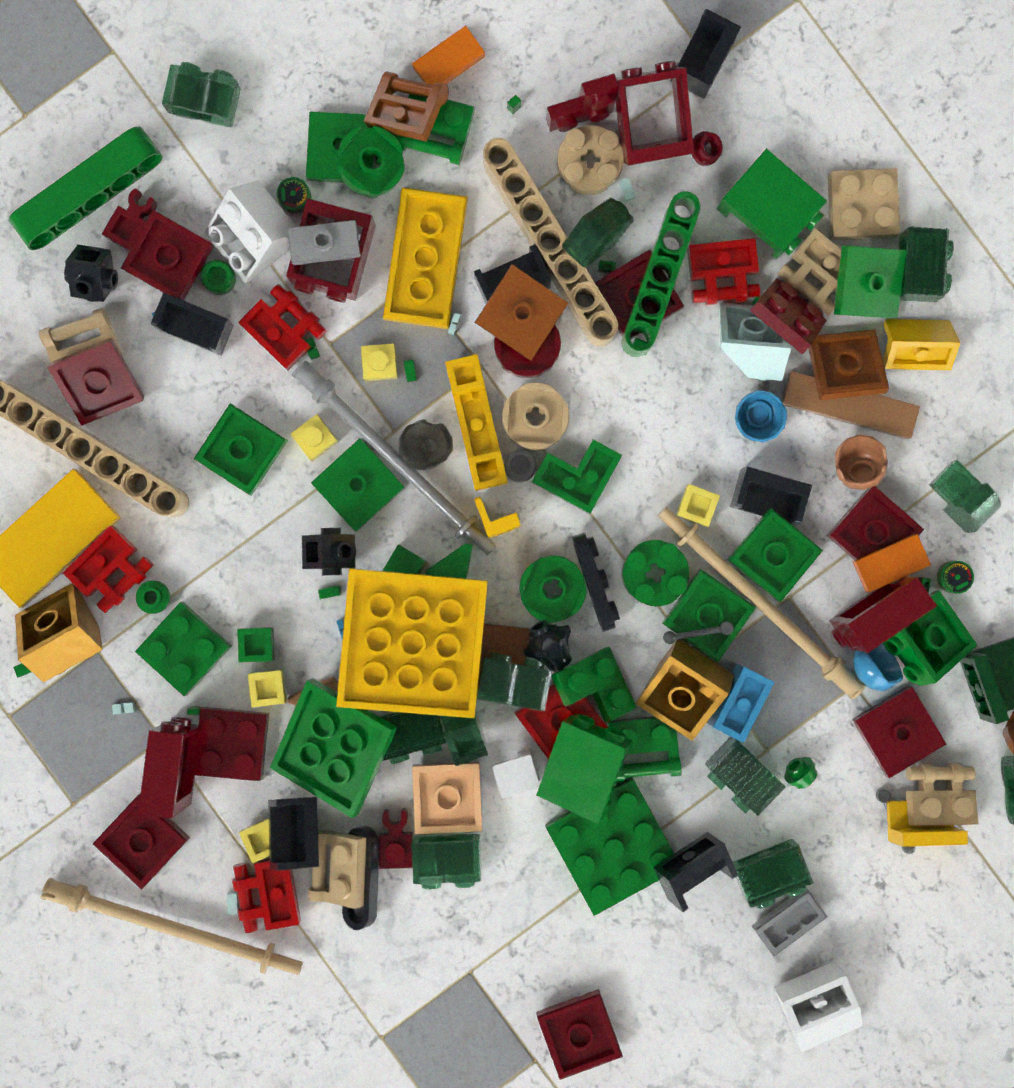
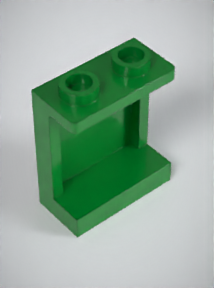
M766 148L722 198L716 209L725 217L730 213L737 217L774 249L775 252L771 256L777 260L783 252L789 256L800 244L802 239L798 235L805 227L811 231L821 220L824 214L819 210L826 204L827 200Z
M583 714L570 715L562 721L536 796L599 824L608 813L611 805L609 801L625 756L631 749L633 741L626 738V734L619 729L612 727L605 729L594 724L595 721L589 716Z

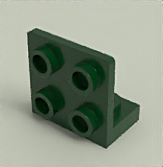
M1014 637L971 651L960 661L981 720L994 724L1010 720L1007 711L1014 709Z

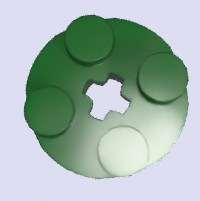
M373 126V128L358 127L351 130L342 140L338 149L336 168L342 180L350 189L368 198H377L390 192L400 181L405 167L402 155L403 149L397 138L384 128ZM374 154L378 158L376 164L379 167L376 169L371 167L369 169L364 165L365 160L362 156L371 157Z
M662 540L645 541L636 545L627 555L622 566V581L626 591L638 602L655 607L665 606L677 600L686 591L689 580L688 562L684 554L672 543ZM656 563L658 568L664 569V574L660 576L661 581L655 583L653 578H647L646 572L651 571V564Z
M561 556L539 558L525 569L519 584L521 601L528 612L541 621L546 620L550 623L566 620L576 614L582 607L586 597V584L581 571L575 563ZM555 579L559 581L558 587L562 589V593L560 595L554 594L551 599L546 597L547 591L543 589L545 582L551 583Z

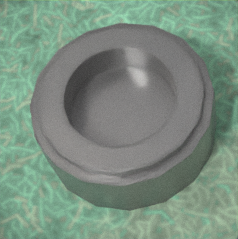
M517 449L507 455L504 461V468L509 479L514 482L523 483L534 476L537 463L531 452Z

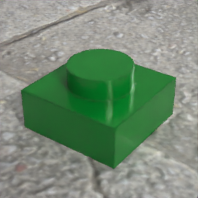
M274 627L237 629L238 663L275 660Z

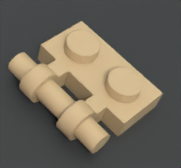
M815 228L791 256L801 265L799 269L795 272L785 264L777 275L810 301L809 303L814 304L829 316L834 311L835 303L827 297L832 291L834 293L837 291L842 249ZM809 272L824 284L820 290L804 279Z
M920 763L918 767H907V779L918 781V791H906L908 825H979L976 790H963L962 787L964 780L975 779L976 772L974 767L962 766L960 763H948L945 767H934L931 763ZM935 780H946L947 790H934Z

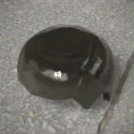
M425 419L406 426L398 439L400 456L407 465L417 470L429 471L442 465L453 450V438L446 426L442 423L432 424Z

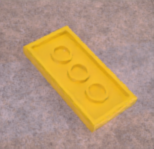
M402 187L383 313L384 320L449 330L468 203L467 196Z
M72 469L0 535V588L18 608H24L67 569L109 526H114L121 519L118 513L77 469Z

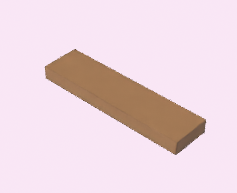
M794 371L788 374L781 400L784 406L904 439L912 438L920 409L918 405L878 394L819 400L815 377Z

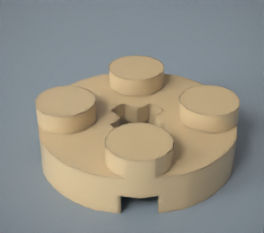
M594 125L570 130L559 147L557 168L562 180L564 179L572 190L583 195H597L606 191L620 177L624 163L622 146L616 133ZM587 153H593L595 157L599 158L600 162H595L593 168H588L587 162L581 161V158L587 156Z
M538 382L527 383L514 391L505 401L502 412L503 426L510 440L527 450L547 449L556 444L565 433L569 422V409L564 398L550 385ZM533 408H539V413L545 415V420L539 421L538 426H533L531 420L526 419V414L532 413Z

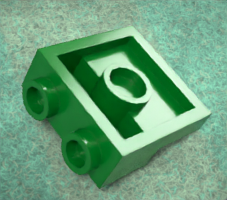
M940 590L929 594L937 605L934 609L883 643L886 650L892 655L898 656L904 664V676L910 682L917 683L918 686L937 683L977 646V643Z

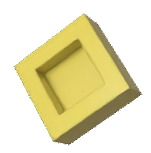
M394 343L361 346L364 381L398 379Z
M317 414L291 433V436L312 462L338 443V440Z
M687 484L676 516L701 526L709 527L720 495Z
M284 669L248 674L251 708L287 703Z
M269 818L246 827L239 832L252 863L269 856Z

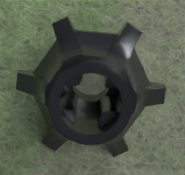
M546 620L534 624L529 630L531 633L530 641L522 650L525 657L540 661L550 672H557L568 666L572 661L568 645L571 633L570 627L568 625H549Z

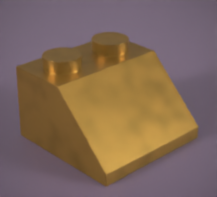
M73 583L15 615L18 660L42 682L62 674L72 666L103 650L100 628L79 589Z
M679 639L674 642L660 661L635 704L693 741L729 695L734 674Z

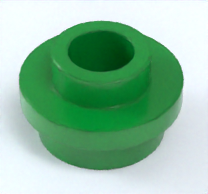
M147 581L136 592L138 607L149 614L164 611L170 603V591L160 581ZM150 591H154L157 595V600L153 604L147 599Z
M795 758L787 765L784 778L790 786L804 789L815 781L818 772L811 758Z

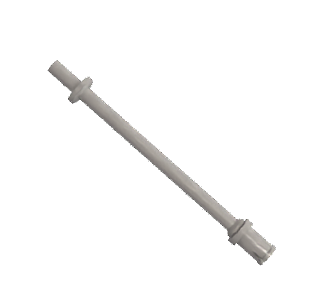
M308 361L302 362L294 370L292 376L313 394L312 399L316 403H327L459 528L455 534L457 539L465 534L487 556L494 550L496 545L473 525L478 517L473 515L467 519L335 394V384L330 379L326 381Z

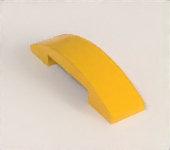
M478 354L445 361L475 491L508 484Z

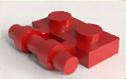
M756 238L692 244L688 246L690 281L704 280V289L692 290L693 303L705 302L706 305H715L718 301L735 299V302H745L747 298L760 296L759 283L747 285L746 279L747 275H756L759 272ZM733 277L734 286L717 288V278Z
M277 284L270 291V294L277 302L270 308L260 299L238 323L289 371L311 348L302 337L310 332L319 340L326 334L327 330L319 323L320 318L312 311L308 312L298 303V297L292 291L287 292L280 284ZM285 312L291 313L299 321L293 328L281 318Z
M109 526L63 574L86 597H91L99 590L104 597L96 605L101 611L107 613L114 605L118 606L126 598L125 594L135 584H140L147 577L146 573L154 565L145 556L136 565L133 564L129 558L138 549L115 526ZM120 568L126 575L113 586L108 579Z
M270 858L254 863L256 875H248L246 863L233 865L235 878L232 879L233 890L238 892L240 908L237 909L239 921H243L245 933H252L258 930L256 921L258 918H264L266 931L300 924L301 916L292 869L271 870ZM253 888H258L260 905L253 904L251 893Z

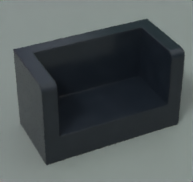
M708 9L704 10L692 39L682 58L676 64V67L686 68L688 91L703 99L708 94L741 26Z
M536 244L529 247L528 254L484 273L481 272L480 268L474 271V279L485 304L512 264L550 289L552 280Z
M164 292L151 321V325L157 330L220 356L223 354L234 327L228 318Z
M747 466L740 469L730 507L763 516L769 508H772L792 525H799L804 517L812 485Z
M317 797L268 800L270 869L279 871L319 867Z
M706 832L653 867L667 899L681 912L689 909L683 894L719 870L731 879L738 876L725 843L709 832Z

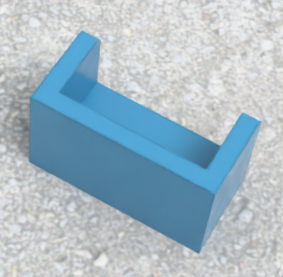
M736 663L731 672L734 674L729 695L707 723L713 728L744 743L775 682Z

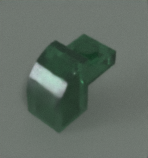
M958 460L952 461L929 484L948 504L943 511L966 533L977 532L1001 507V501L993 488L988 483L981 484Z
M475 712V718L440 715L444 726V736L455 766L488 755L486 739L477 712Z

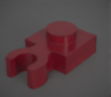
M136 188L128 196L129 207L127 210L118 205L102 232L105 238L128 251L131 250L146 223L143 220L145 216L150 215L157 208V202L152 197H149L145 205L139 206L138 202L142 197V193Z
M402 808L401 820L394 822L389 817V809H385L382 815V822L388 829V832H380L378 835L380 843L379 869L413 868V831L403 832V828L408 821V811L406 808Z

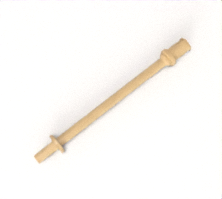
M667 506L658 514V517L680 536L676 542L679 547L685 543L692 547L821 666L823 678L827 681L832 680L850 699L856 698L863 692L866 685L845 666V660L841 657H830L696 534L699 528L697 523L688 527Z
M49 878L42 889L44 893L41 894V899L68 906L69 911L77 913L79 910L86 908L261 963L260 973L263 974L266 973L268 966L299 975L303 966L302 961L273 953L274 943H270L266 950L92 896L87 886L81 884L75 887Z

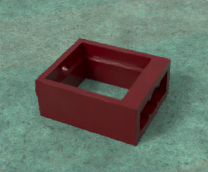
M675 61L655 64V71L642 73V67L621 70L622 77L616 78L619 87L615 103L624 163L629 166L694 154L686 68L676 67ZM672 79L677 138L632 146L626 87Z
M307 198L299 227L317 225V223L328 224L355 220L358 234L361 235L359 239L361 257L354 258L347 286L303 275L306 264L293 265L290 259L286 277L294 285V289L306 294H313L314 290L327 293L326 297L340 303H345L346 299L356 301L376 227L373 216Z
M903 577L872 591L829 620L834 628L831 633L841 647L844 648L846 646L848 649L869 653L934 609L937 605L918 577Z
M171 717V721L161 722V725L149 730L138 814L173 819L191 805L195 780L194 765L198 725L191 724L192 719Z

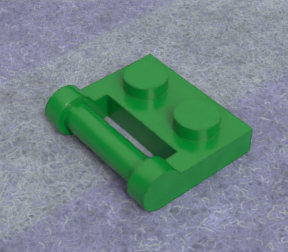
M410 94L408 96L410 99L423 102L427 100V98ZM448 99L444 105H441L430 134L455 140L453 146L429 139L426 142L397 135L396 138L400 142L403 151H406L408 148L450 159V163L460 165L475 112L474 106Z
M655 716L608 722V727L623 731L626 734V738L633 741L632 747L626 755L667 751L668 760L622 764L616 782H623L625 778L660 774H670L671 777L681 776V762L677 731Z

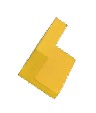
M885 319L883 326L888 337L883 356L885 369H952L960 346V340L951 321Z
M481 497L474 498L489 539L521 527L516 512L490 522Z
M889 800L887 802L889 842L903 847L968 845V831L956 828L954 825H908L907 801Z

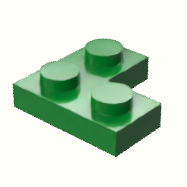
M594 439L577 468L547 453L531 483L591 514L622 455Z
M610 646L602 648L551 674L564 706L571 705L592 694L604 723L612 722L637 708Z

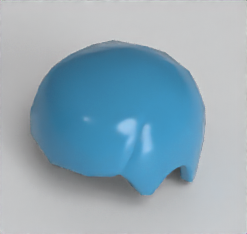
M757 390L749 393L736 406L735 422L737 428L749 440L766 442L776 438L785 428L787 409L782 401L771 392Z
M883 643L869 653L855 651L853 660L855 673L858 679L868 688L885 691L903 680L902 671L895 655L889 653Z

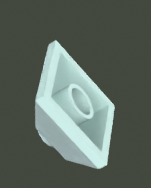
M719 302L721 349L748 378L764 381H782L791 350L790 344L750 311L754 305Z

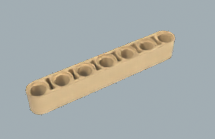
M503 138L491 139L483 149L484 169L530 246L536 244L552 282L561 297L568 302L569 310L588 341L598 347L608 345L613 341L618 330V321L511 144ZM494 154H503L507 160L501 164H495L490 160V157ZM514 181L520 182L524 189L517 193L508 190L507 185ZM528 210H537L541 214V218L536 221H529L524 217V213ZM545 238H554L559 246L556 249L548 250L542 246L541 241ZM562 266H570L575 270L576 275L567 279L562 277L558 270ZM580 294H587L592 298L593 304L589 307H582L578 305L575 298ZM597 322H604L610 327V333L606 336L597 335L594 332L593 325Z
M0 380V389L4 390V397L0 402V416L156 514L167 517H179L187 511L189 499L183 490L20 388ZM31 406L33 414L29 420L25 421L24 412L27 407ZM59 423L61 433L54 439L52 429ZM88 441L90 444L89 453L82 457L80 446L83 442ZM116 458L118 469L111 475L108 471V464L112 459ZM144 475L147 480V486L144 491L139 493L136 489V481L140 476ZM172 493L176 498V503L168 511L164 506V498L167 494Z

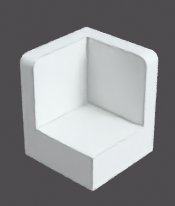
M530 749L518 752V757L493 765L492 769L501 799L539 788L540 781Z

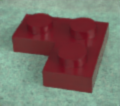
M615 73L581 83L580 96L578 98L548 106L546 121L549 131L559 130V132H566L574 129L578 123L588 120L599 122L613 113L619 87Z

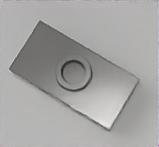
M355 220L287 228L293 265L361 257L358 229Z
M804 887L754 923L752 928L774 957L828 916L809 890Z

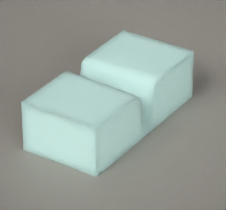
M629 177L620 180L619 184L621 190H623L625 202L635 199Z
M454 313L448 334L454 336L457 329L456 325L459 324L461 318L460 314Z
M135 702L113 704V715L136 712Z
M238 892L227 893L228 915L238 914Z

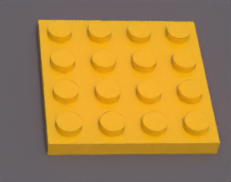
M349 568L336 707L475 718L488 581Z

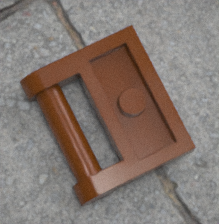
M386 71L381 77L364 122L368 128H373V126L381 127L392 134L427 142L441 105H444L448 99V85L439 82L431 85L399 78L396 73ZM397 91L401 93L427 98L426 102L392 94H395Z

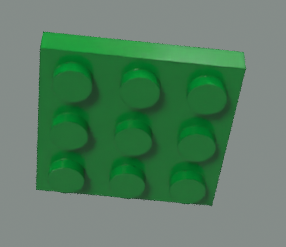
M312 678L307 680L270 768L353 819L359 815L397 727L367 709L336 707L338 692Z
M633 777L614 787L609 800L611 805L608 813L599 824L571 811L545 824L550 837L593 916L659 881L653 867L674 854Z

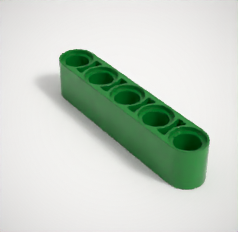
M142 127L130 128L17 208L9 216L8 221L29 250L41 249L153 170L162 161V154Z
M683 191L677 193L672 198L662 220L622 336V348L626 354L632 357L645 355L656 340L700 213V201L691 192ZM675 207H686L690 212V217H680L675 212ZM667 237L676 239L679 243V249L671 250L667 248L663 239ZM654 269L664 270L668 274V281H657L653 277L652 271ZM645 300L654 302L658 309L657 313L647 314L644 312L641 302ZM633 332L644 334L647 340L646 345L642 347L634 345L630 340V334Z

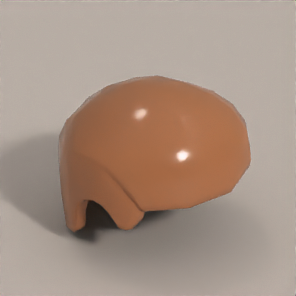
M856 435L847 438L837 448L835 452L836 474L843 485L848 488L859 490L871 488L878 485L886 475L888 466L886 449L873 436Z

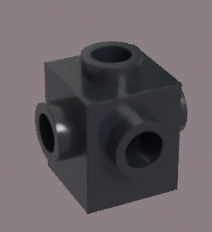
M77 244L66 259L64 279L69 283L71 297L85 299L90 302H104L110 292L116 289L118 273L117 270L113 269L111 249Z
M321 528V534L302 535V569H322V576L342 575V568H356L355 534H341V528Z

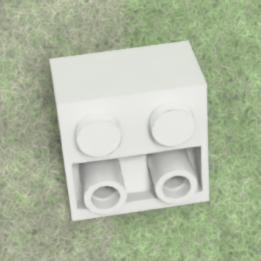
M256 180L229 188L204 233L242 281L248 283L288 251L290 246L287 228H295L296 226L260 181Z
M835 961L773 987L801 1052L863 1026L860 1007L847 976Z

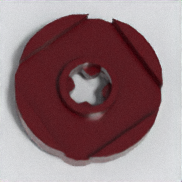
M555 325L553 326L532 360L527 359L496 337L494 338L495 354L502 368L516 377L535 378L551 370L558 359L561 349L559 330Z

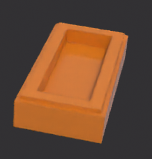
M465 25L413 62L412 67L423 83L431 85L435 82L448 84L485 57V51Z
M913 534L852 561L865 592H872L931 566L918 534Z

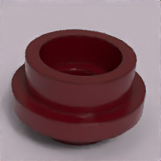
M702 131L693 137V159L701 166L714 164L723 150L720 137L708 131Z

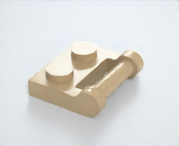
M104 308L92 311L91 316L55 329L47 327L39 330V337L46 348L50 362L109 338L113 339L121 353L110 319ZM99 328L101 336L61 350L59 341Z
M318 830L319 867H313L312 887L308 889V900L314 902L324 901L353 909L364 906L366 837L330 830ZM327 844L331 845L329 887H325Z

